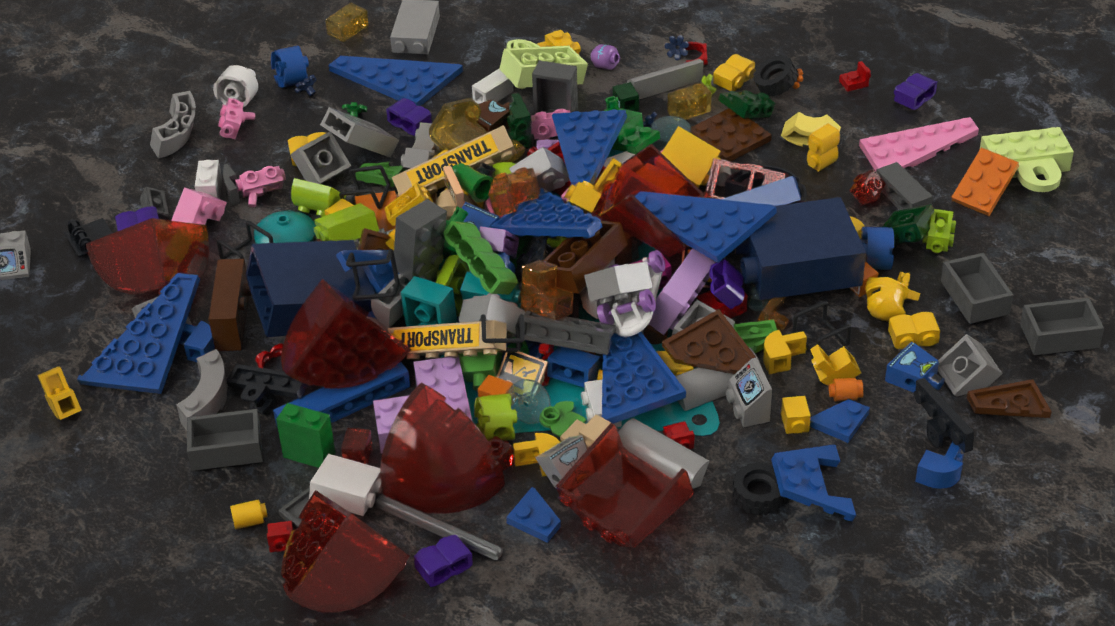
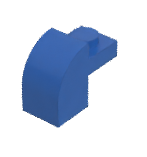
M200 321L197 326L185 324L179 344L184 345L187 360L197 362L196 358L215 350L211 328L204 321Z
M952 441L945 456L926 450L918 464L915 482L937 489L949 488L955 485L961 477L964 457L959 446L955 445Z

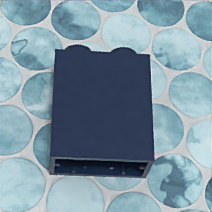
M841 197L776 206L777 213L732 251L734 256L743 255L744 258H741L740 261L744 284L754 283L760 300L863 286L866 251Z
M353 240L252 244L246 279L266 337L369 331L371 320L367 313L372 311V299H353L356 288L353 270L345 272L336 256L337 253L343 250H357ZM358 266L357 272L360 282L358 296L376 294L362 266Z

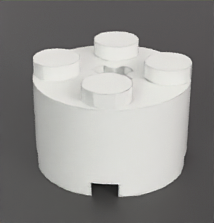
M239 65L228 66L214 84L213 91L216 99H220L224 105H226L228 98H234L243 102V107L248 105L258 91V81L255 77V72L252 69Z

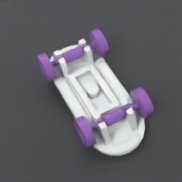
M658 250L650 252L649 259L645 257L642 260L643 262L647 261L653 288L640 291L639 296L631 297V294H629V299L616 301L612 306L614 309H611L607 303L597 307L600 322L616 325L615 333L621 337L634 336L641 332L649 324L653 311L656 309L655 301L661 276L665 270L664 258ZM614 264V265L609 266L608 268L614 267V266H619V265H618V264Z

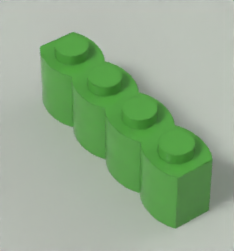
M451 221L443 232L447 243L455 247L459 258L468 264L469 270L474 276L480 278V282L487 292L509 295L518 284L515 274L505 267L503 259L493 252L490 243L486 239L481 238L480 232L474 224Z

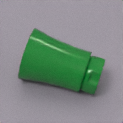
M463 163L455 164L452 167L461 188L475 202H484L492 195L495 188V182L492 177L482 174Z

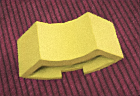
M798 112L785 121L781 136L787 141L803 147V144L808 145L809 135L829 123L837 128L839 132L841 127L828 115L813 118Z

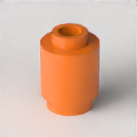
M856 378L833 379V382L829 384V396L833 397L835 402L847 399L857 401L858 398H863L862 380H857Z

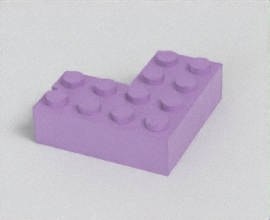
M459 355L457 358L443 357L414 362L418 394L373 401L381 453L474 439L472 418Z

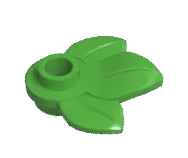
M561 401L556 403L554 407L544 408L539 416V421L542 426L550 428L554 435L560 437L577 419L585 423L586 418L572 412L574 402Z

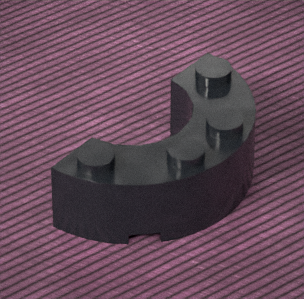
M756 165L751 166L750 170L743 171L740 169L727 178L725 181L724 198L790 176L796 178L801 195V200L790 204L806 202L807 193L805 185L799 182V177L794 173L776 166Z

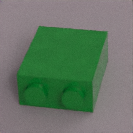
M287 403L276 418L283 458L319 468L328 454H336L330 415Z

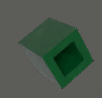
M631 82L612 86L613 96L618 97L619 108L639 111V94Z

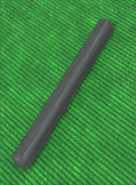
M380 495L376 499L377 508L439 536L457 535L467 548L493 560H499L503 554L502 547L385 495Z

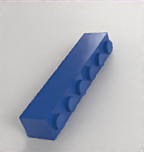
M396 355L302 396L301 399H296L290 402V404L329 414L331 423L374 404L373 401L385 399L409 388V373ZM282 405L281 407H278L273 410L276 426V418L279 416L285 405Z

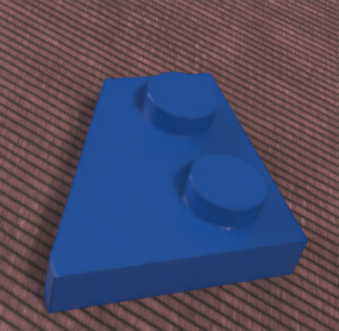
M847 399L810 417V427L849 443L869 415L870 407Z
M533 487L530 488L506 517L507 524L547 543L561 527V520Z

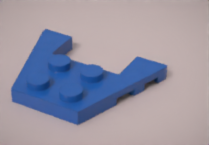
M343 250L337 253L336 256L344 271L347 272L352 269V267L346 266L350 253L354 254L355 262L386 259L389 250ZM391 260L387 264L362 266L376 294L394 279ZM373 311L367 313L376 331L385 327L377 320Z
M836 445L774 453L771 460L781 496L807 506L815 504L823 507L826 513L832 515L836 512L845 515V520H854L856 513L852 499L829 496L820 469V465L838 466L840 458Z

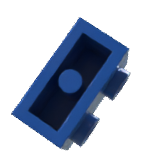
M558 346L548 356L547 376L584 387V382L597 380L598 370H600L601 357L577 349Z

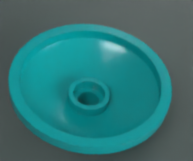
M278 211L266 216L257 224V226L272 235L274 243L313 242L316 237L314 221L308 215L298 211ZM256 229L254 230L256 244L269 243L267 236Z

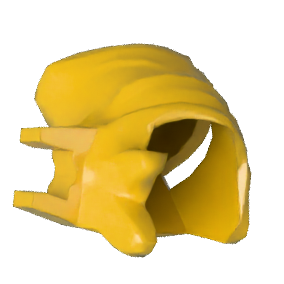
M900 272L897 280L889 277H869L867 279V309L873 317L882 321H889L891 317L906 315L903 308L905 299L919 300L921 293L908 288L910 281L909 273ZM880 288L879 292L872 294L873 291Z

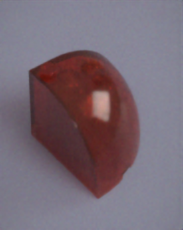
M156 218L148 219L86 244L91 263L102 280L110 287L128 294L159 293L160 295L161 289L167 286L177 273L198 275L200 278L205 271L209 256V238L206 225Z
M322 279L299 309L287 332L281 353V364L286 375L304 384L324 386L325 388H347L378 378L377 375L387 369L391 370L412 349L375 317Z
M421 382L401 407L387 436L380 467L383 495L426 513H455L476 507L492 498L505 485L501 465L499 462H495L491 455L494 452L493 448L473 421L461 409L457 408L454 410L444 402L446 400L445 396Z
M315 490L299 515V518L302 519L299 527L292 530L285 548L281 568V576L285 578L283 589L290 599L312 610L320 612L350 610L369 602L383 592L397 574L405 568L410 556L355 515Z

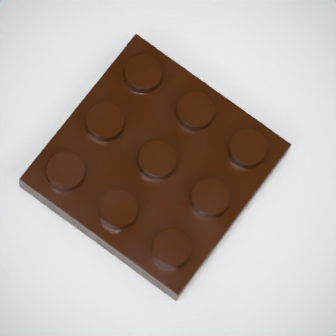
M730 108L688 128L689 133L720 150L721 152L718 157L728 162L770 142L772 134L750 118L743 119Z

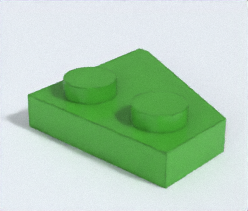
M389 162L363 163L361 166H383L390 181V187L395 186L392 177L406 171L401 165L389 166ZM380 169L356 172L357 180L365 183L381 184L386 187V182Z
M774 320L734 324L733 327L754 353L763 350L766 337L777 330Z

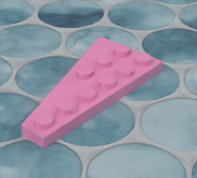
M971 117L860 139L859 146L875 171L895 162H898L903 168L908 166L914 167L936 156L938 151H946L955 143L961 144L977 136L979 128Z

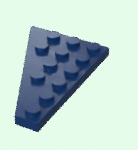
M340 56L329 64V71L399 101L402 98L413 101L416 106H421L463 72V65Z
M612 109L609 111L593 110L590 112L553 113L552 118L571 185L583 181L594 185L627 118L626 110Z
M539 188L489 227L504 229L519 237L533 235V237L549 236L554 238L565 236L566 238L583 237V239L593 237L603 226L598 217H594L590 213L584 214L581 208L573 206L570 202L564 203L562 198L553 195L551 192L545 193L543 188Z
M640 191L626 203L627 210L717 263L777 213L776 206L769 204Z
M177 273L170 280V283L161 289V294L152 304L148 303L137 314L135 320L126 326L127 330L118 339L114 338L102 351V354L91 362L92 366L83 376H78L77 381L79 384L161 394L200 282L199 276Z
M642 332L629 337H621L616 333L612 335L610 351L608 355L603 354L602 418L614 424L686 398V390Z

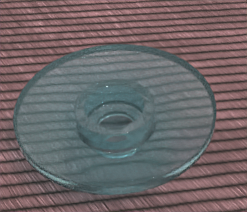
M676 116L660 117L651 125V129L660 131V139L658 140L669 142L678 126L689 133L691 131L689 123L683 118Z
M519 380L508 391L511 395V409L516 410L517 419L523 423H539V416L542 410L551 405L546 389L534 380ZM523 401L528 403V407L524 405Z

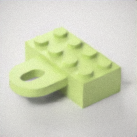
M516 39L509 41L506 49L503 51L499 69L519 89L533 87L532 73L539 60L577 66V84H583L588 63L570 46L540 47L531 41Z
M1060 127L982 136L980 149L982 147L1019 162V167L1012 178L1017 177L1025 188L1036 192H1049L1060 185L1061 172L1070 171L1074 153ZM1043 174L1046 180H1039L1036 175Z

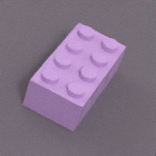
M692 248L656 298V309L653 311L648 325H651L663 335L669 328L673 330L710 278V267L715 262Z

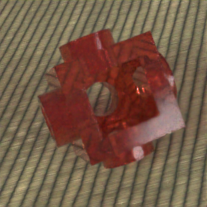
M872 169L858 175L853 180L854 184L849 191L861 205L869 202L874 203L880 198L885 182Z

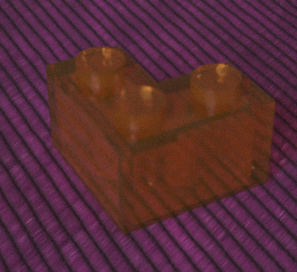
M523 167L517 169L514 173H500L496 175L492 180L488 195L495 214L502 216L517 212L519 203L539 198L541 189L534 169Z
M538 260L522 266V309L553 320L572 314L574 293L556 287L557 265Z

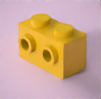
M583 181L575 185L572 184L564 197L567 198L566 203L570 202L573 206L581 208L584 213L591 214L601 193L594 190V185Z

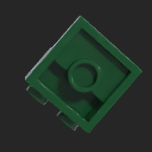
M743 90V92L729 91V93H720L718 98L721 103L743 119L770 117L775 106V102L769 99L767 94L761 92L753 94L747 90Z
M511 94L512 102L509 103L510 116H507L511 131L508 132V135L517 150L532 147L531 115L520 94Z
M928 204L894 211L882 227L893 228L895 246L906 241L917 242L924 238L930 229L928 221L934 213L933 206Z

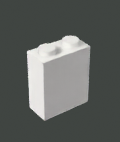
M328 454L310 481L309 501L364 516L367 509L373 507L376 494L381 493L383 489L382 469Z

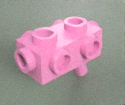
M228 98L226 105L223 104L221 107L218 127H221L220 135L222 137L236 139L241 123H244L245 120H255V113L243 112L244 103L237 99Z
M557 109L552 113L538 112L532 115L531 134L534 135V139L550 140V137L557 136L552 114L570 113V110Z
M267 166L259 171L244 172L239 176V179L235 180V185L238 188V192L241 191L243 198L249 197L248 206L256 207L257 196H262L265 192L281 189L286 177L284 170L280 169L279 166Z

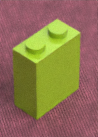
M361 203L314 220L316 225L314 227L315 235L322 241L356 240L361 237L364 228L376 232L379 231L374 211Z

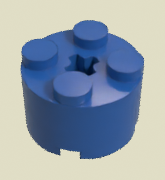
M299 46L278 49L271 53V67L276 70L277 75H274V78L279 87H289L299 82L303 83V80L308 78L306 67H309L308 58L302 55Z
M862 227L861 239L863 240L861 242L866 251L865 261L875 270H892L894 255H892L894 248L893 228Z

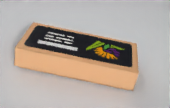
M450 165L443 167L445 184L456 207L462 208L465 203L464 192Z

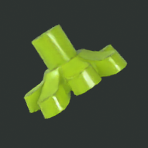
M710 73L707 77L705 75L702 77V83L695 90V95L701 96L705 92L713 95L716 92V88L711 85L713 76Z

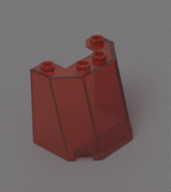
M650 144L622 163L614 179L607 180L600 191L601 196L592 213L605 221L620 222L624 232L649 247L660 251V253L671 257L677 252H683L687 245L634 196L643 191L703 198L704 193L654 145Z
M612 423L607 426L555 486L560 495L558 497L564 505L570 507L582 519V523L592 531L596 529L609 543L615 542L619 546L632 548L640 544L694 494L685 469L682 468L673 479L666 476L629 452L623 446L617 428Z

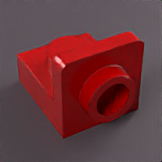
M860 61L857 65V71L841 74L839 82L847 92L868 87L871 71Z
M685 421L663 426V434L688 449L694 448L695 434L693 431H689Z
M292 521L267 524V540L270 552L295 549Z

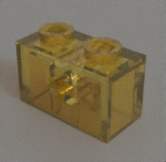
M349 3L326 19L327 34L342 42H345L369 25L367 10L353 3Z
M702 82L668 93V113L676 122H680L710 112L712 92Z

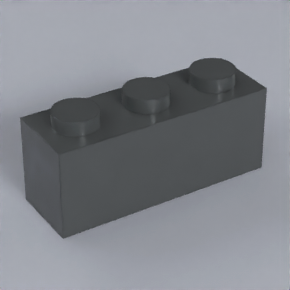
M898 162L876 169L875 186L899 210L932 204L933 196L921 186Z

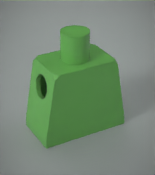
M478 352L477 356L474 357L464 356V353L458 354L462 374L466 382H473V390L478 391V388L488 375L497 377L503 352H497V355H483V352Z

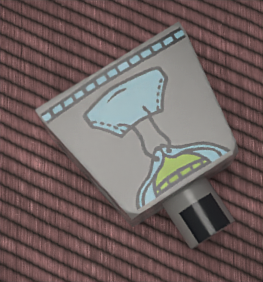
M582 435L568 437L535 457L556 489L570 487L574 497L587 492L582 479L590 475L593 469Z

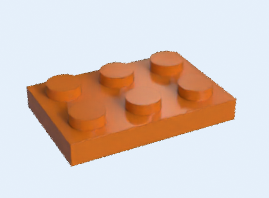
M981 147L952 195V201L990 216L1017 171L1019 162Z

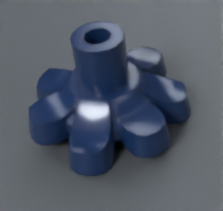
M679 35L677 39L674 36H670V43H665L664 45L665 49H669L667 55L669 57L674 55L675 60H680L681 54L683 56L688 54L685 48L689 46V43L687 41L683 42L684 37L682 35Z
M310 75L303 80V83H297L295 85L297 87L295 92L306 91L310 97L316 93L313 89V84L317 81L316 77Z
M657 113L649 114L645 121H643V126L657 130L658 127L653 123Z

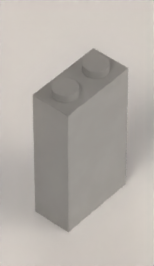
M402 0L390 36L393 53L429 54L440 17L439 1Z
M330 107L320 124L347 143L390 158L399 142V139L377 125Z

